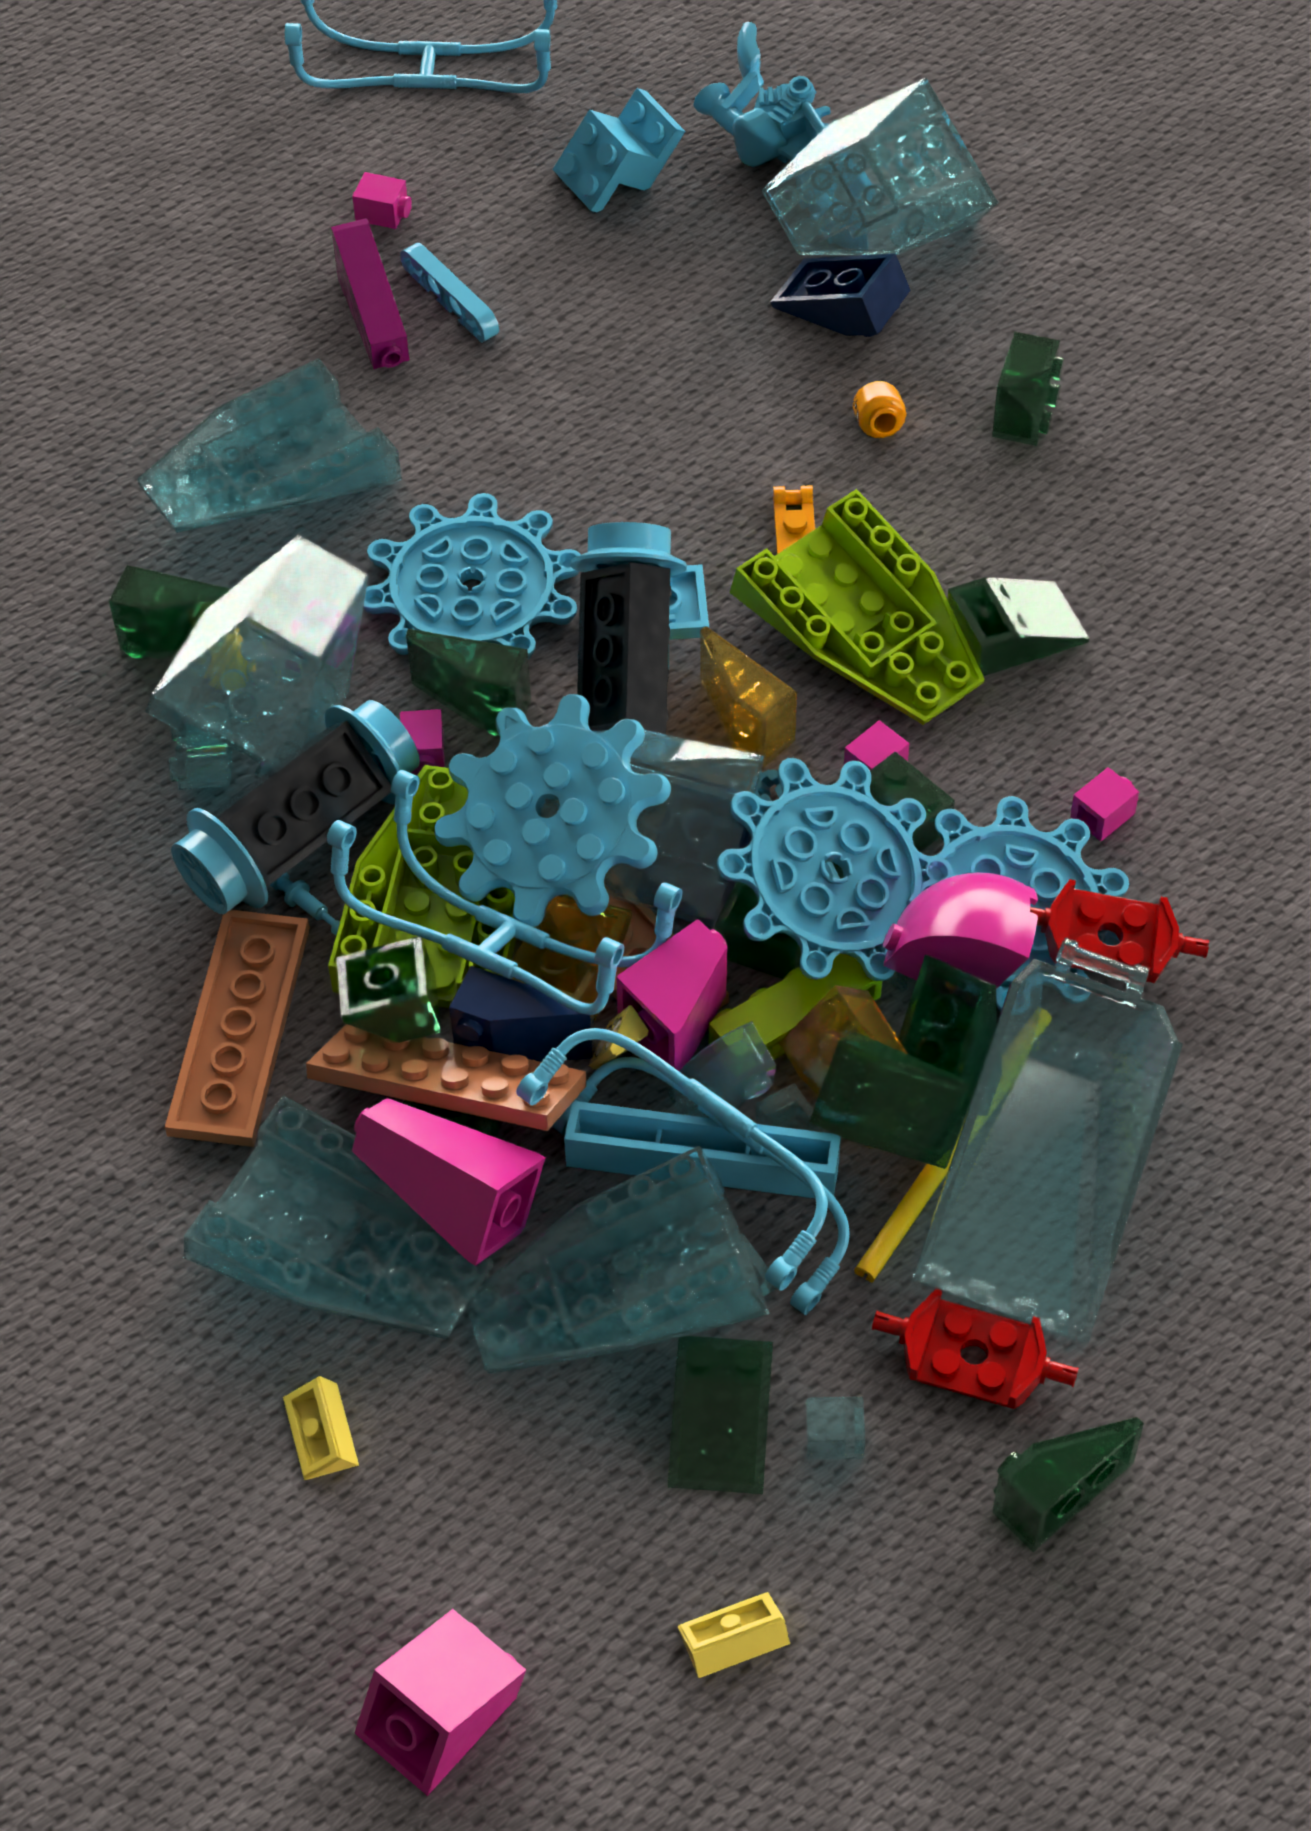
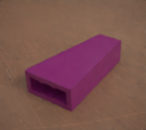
M367 218L331 227L338 281L373 369L381 367L392 368L401 362L409 361L407 335Z

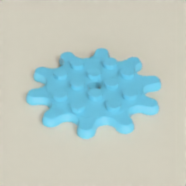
M486 493L473 496L468 503L466 513L457 518L444 517L439 514L435 507L429 504H421L412 508L409 513V520L415 528V534L411 539L404 542L379 539L373 541L368 546L367 553L370 560L377 567L387 570L389 576L383 583L364 588L359 594V602L364 610L370 614L392 613L400 617L399 624L392 629L388 636L389 645L400 655L410 654L424 644H438L445 648V662L455 673L467 672L475 660V654L489 647L501 648L514 660L523 662L531 658L536 648V642L529 632L533 625L541 622L566 625L574 619L577 613L576 602L572 598L558 593L554 585L561 580L578 575L580 571L573 569L570 565L571 560L581 554L572 549L552 551L543 546L541 541L548 535L553 525L551 515L545 511H532L518 521H506L497 515L498 505L496 498ZM470 579L479 580L481 583L472 587V591H469L468 587L463 585L465 581Z
M578 694L564 696L559 703L554 718L548 724L540 727L532 726L523 711L518 708L507 707L502 709L496 718L500 742L493 753L483 758L462 753L455 755L450 760L449 774L453 781L467 789L468 799L459 811L441 817L435 824V837L441 845L446 847L465 845L473 851V861L459 880V892L462 897L468 901L477 902L485 898L496 888H508L515 896L513 917L533 927L538 926L543 921L548 903L559 895L573 897L578 908L587 916H596L604 912L609 904V895L604 884L605 875L608 870L614 865L621 863L643 869L652 865L656 860L658 854L657 847L651 839L638 832L636 827L637 818L644 809L666 801L671 793L670 782L665 776L661 774L638 775L631 769V755L644 741L645 731L642 725L636 720L624 719L606 732L594 733L588 726L590 705L583 696ZM545 799L559 800V810L554 816L549 818L540 816L541 808L546 803Z
M787 758L779 765L777 772L782 788V796L779 799L766 801L749 791H742L737 793L730 803L733 818L747 829L751 842L746 848L726 849L717 859V870L719 875L727 881H736L748 885L757 896V906L744 918V932L753 941L767 940L776 933H784L793 938L801 949L800 970L808 979L817 980L826 977L832 969L834 958L839 954H846L858 961L869 979L874 981L887 980L895 972L883 966L888 949L883 948V942L890 926L893 923L897 924L904 909L925 888H929L941 880L952 877V867L942 857L922 854L913 844V832L923 824L926 818V811L923 805L912 798H905L892 806L879 804L870 793L871 772L865 764L859 761L847 762L840 771L838 781L832 785H824L814 780L809 769L801 760ZM833 862L838 864L843 871L844 878H832L830 880L828 878L829 874L825 869V863Z
M1014 796L1001 799L996 810V820L986 827L972 825L962 813L955 809L942 810L935 818V828L944 842V847L940 853L934 856L942 857L949 862L953 870V876L980 872L998 874L1017 880L1033 888L1037 893L1038 901L1036 905L1030 904V907L1043 910L1045 907L1050 908L1069 879L1076 880L1075 889L1116 897L1123 896L1128 890L1129 879L1120 869L1106 868L1097 870L1088 867L1083 862L1081 850L1090 838V830L1079 819L1065 820L1056 830L1051 832L1039 831L1029 822L1026 803ZM1036 926L1029 959L995 990L996 1005L1000 1012L1006 1016H1016L1027 1008L1029 989L1037 984L1053 987L1065 1000L1071 1003L1085 1000L1091 992L1092 983L1084 970L1060 966L1054 963L1049 954L1045 933L1040 932L1041 926ZM1109 930L1098 932V937L1104 944L1113 946L1120 943L1115 933Z

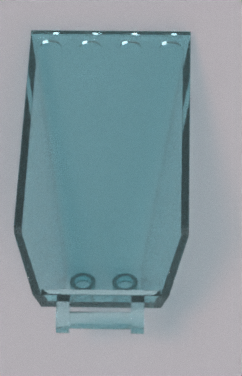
M1065 937L1058 951L1055 966L1033 959L1010 983L912 1281L941 1290L1031 1324L1033 1316L1038 1317L1043 1329L1086 1344L1089 1343L1183 1043L1178 1042L1164 1006L1141 998L1149 968L1139 964H1135L1132 967L1078 947L1077 941ZM1072 963L1127 983L1126 992L1070 972Z

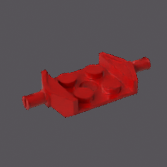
M1069 879L1050 908L1045 907L1043 910L1030 907V912L1038 915L1036 926H1041L1040 932L1045 933L1050 957L1056 965L1155 983L1171 959L1177 958L1180 952L1206 958L1208 954L1209 940L1183 936V933H1179V926L1167 897L1161 896L1158 904L1075 889L1076 880ZM1109 930L1117 935L1120 943L1113 946L1106 945L1099 939L1098 932Z
M935 1289L911 1313L910 1318L905 1317V1319L878 1310L875 1313L872 1330L900 1336L899 1343L904 1346L906 1369L910 1380L1011 1409H1016L1022 1405L1039 1383L1044 1385L1046 1378L1070 1385L1071 1387L1075 1385L1079 1367L1050 1361L1051 1358L1046 1357L1047 1350L1041 1321L1038 1317L1033 1316L1031 1324L949 1302L942 1300L943 1291ZM968 1346H978L986 1352L987 1359L980 1364H970L962 1358L961 1351Z

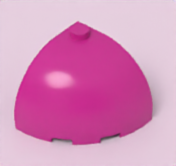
M965 873L941 880L912 900L902 912L897 924L893 923L890 926L883 942V948L888 949L883 966L978 1007L1029 959L1038 915L1030 912V904L1036 905L1038 901L1037 893L1033 888L1017 880L993 873Z

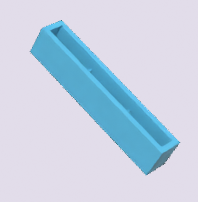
M573 1101L571 1104L564 1137L566 1167L815 1198L813 1191L796 1176L766 1154H758L754 1149H751L747 1144L740 1141L710 1118ZM757 1124L759 1130L802 1160L817 1175L821 1183L831 1194L835 1195L840 1157V1134Z

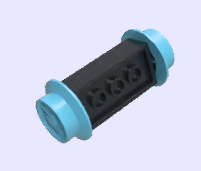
M637 522L596 524L588 528V552L573 558L570 565L573 569L582 572L580 574L577 694L583 696L590 705L588 726L594 733L606 732L624 719L638 721L644 728L645 737L642 744L631 755V769L638 775L661 774L665 776V755L682 747L681 740L662 736L666 735V723L668 721L667 683L669 679L670 576L685 572L687 570V563L671 555V530L669 528Z
M373 700L366 701L354 711L341 705L331 706L325 712V730L212 814L200 808H194L188 812L186 821L189 834L172 846L171 853L181 876L204 904L219 914H226L241 901L251 907L262 908L268 902L267 886L327 842L328 831L335 821L341 820L350 824L380 800L389 804H395L396 795L391 792L393 778L400 770H405L409 773L414 771L419 766L420 759L410 734L389 709Z

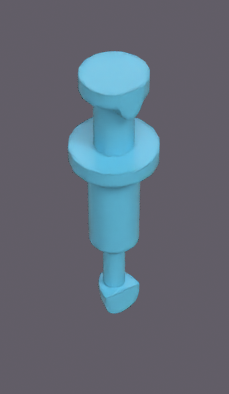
M286 872L270 884L275 890L279 889L285 892L284 900L290 907H294L297 904L316 920H325L332 926L331 933L337 935L340 921L330 916L328 908L309 893L310 888L303 880L293 883L289 880V874Z

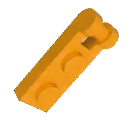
M812 485L800 486V490H785V486L773 487L777 554L815 530ZM801 505V510H786V506Z

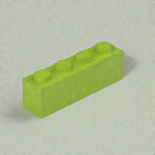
M839 954L834 958L830 973L822 979H808L802 974L800 967L795 968L782 981L768 989L761 988L757 990L747 1001L733 1009L728 1008L719 1012L709 1022V1045L739 1081L881 997L882 981L869 979L858 961L846 954Z

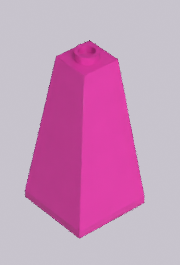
M389 1098L384 1099L370 1109H364L360 1113L354 1125L356 1137L352 1152L468 1262L476 1266L523 1231L546 1157L537 1152Z

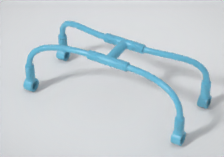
M301 0L307 16L313 25L323 34L338 42L362 49L398 52L399 55H422L419 74H394V76L335 80L319 79L308 75L302 66L304 57L301 24H285V44L288 45L290 64L294 66L297 76L304 83L318 88L337 89L393 85L398 88L456 89L457 87H468L509 93H530L544 86L548 78V71L551 69L549 28L558 6L557 0H543L544 9L546 10L545 19L537 29L526 36L500 43L461 45V42L431 41L384 43L350 37L333 30L320 20L313 7L314 0ZM534 41L539 77L533 83L510 84L457 78V75L433 74L436 55L461 56V54L500 52L522 47Z
M400 770L393 778L391 792L396 795L394 821L397 823V838L401 853L411 871L431 891L455 907L475 916L476 921L497 929L478 946L453 934L445 935L387 915L357 900L350 893L345 882V875L348 873L349 850L356 838V827L337 820L331 825L327 834V843L332 845L331 873L334 875L335 888L340 898L351 909L377 923L442 945L444 950L503 975L508 979L514 977L561 1005L586 1015L597 1014L606 1006L609 995L614 990L617 967L632 966L667 941V938L672 934L675 911L682 899V889L666 882L660 885L654 898V906L657 907L654 930L656 940L649 950L634 956H623L624 944L605 937L600 942L596 953L552 939L548 933L485 905L477 906L437 882L424 870L416 859L409 843L407 824L411 821L412 801L418 790L420 779L412 773ZM515 937L539 949L548 948L571 958L598 964L597 999L591 1004L578 1001L519 968L516 962L496 953Z
M589 1028L573 1033L563 1040L556 1049L552 1048L536 1070L521 1080L516 1094L533 1106L546 1094L548 1083L567 1059L565 1055L574 1046L583 1041L603 1040L611 1042L640 1057H620L603 1064L586 1080V1088L574 1101L588 1103L598 1090L596 1086L615 1070L635 1068L645 1071L661 1079L697 1104L699 1111L747 1144L751 1149H754L758 1154H766L801 1180L814 1193L816 1199L814 1217L807 1230H802L783 1256L778 1257L770 1265L765 1274V1280L780 1291L784 1290L792 1282L797 1273L798 1266L817 1242L815 1237L825 1222L829 1208L838 1227L836 1247L830 1257L824 1258L819 1268L816 1269L809 1280L798 1287L790 1300V1304L804 1315H807L820 1301L821 1293L837 1273V1270L840 1269L839 1263L844 1257L849 1244L850 1232L847 1217L839 1202L821 1183L817 1175L796 1155L759 1130L755 1122L707 1089V1087L700 1084L696 1079H688L641 1044L607 1029ZM571 1105L552 1126L562 1135H565Z

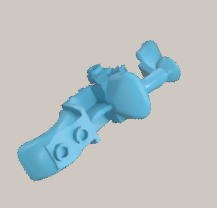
M752 22L743 23L737 40L738 64L743 80L731 94L725 83H713L704 87L695 97L694 108L699 113L712 116L721 127L734 136L737 153L744 164L757 167L775 158L786 164L788 159H790L794 167L795 199L801 210L807 209L810 213V222L816 235H822L828 244L832 242L845 248L867 250L864 211L859 207L848 205L835 197L838 188L835 164L838 163L843 171V181L858 204L864 205L873 201L875 190L860 165L852 163L840 142L832 134L839 128L838 120H834L831 123H823L821 121L822 117L831 113L830 107L813 108L811 103L814 100L816 90L810 80L804 76L794 77L789 84H781L776 89L768 87L767 90L763 89L764 80L760 74L761 54L756 42L757 28ZM759 91L754 109L747 113H742V110Z

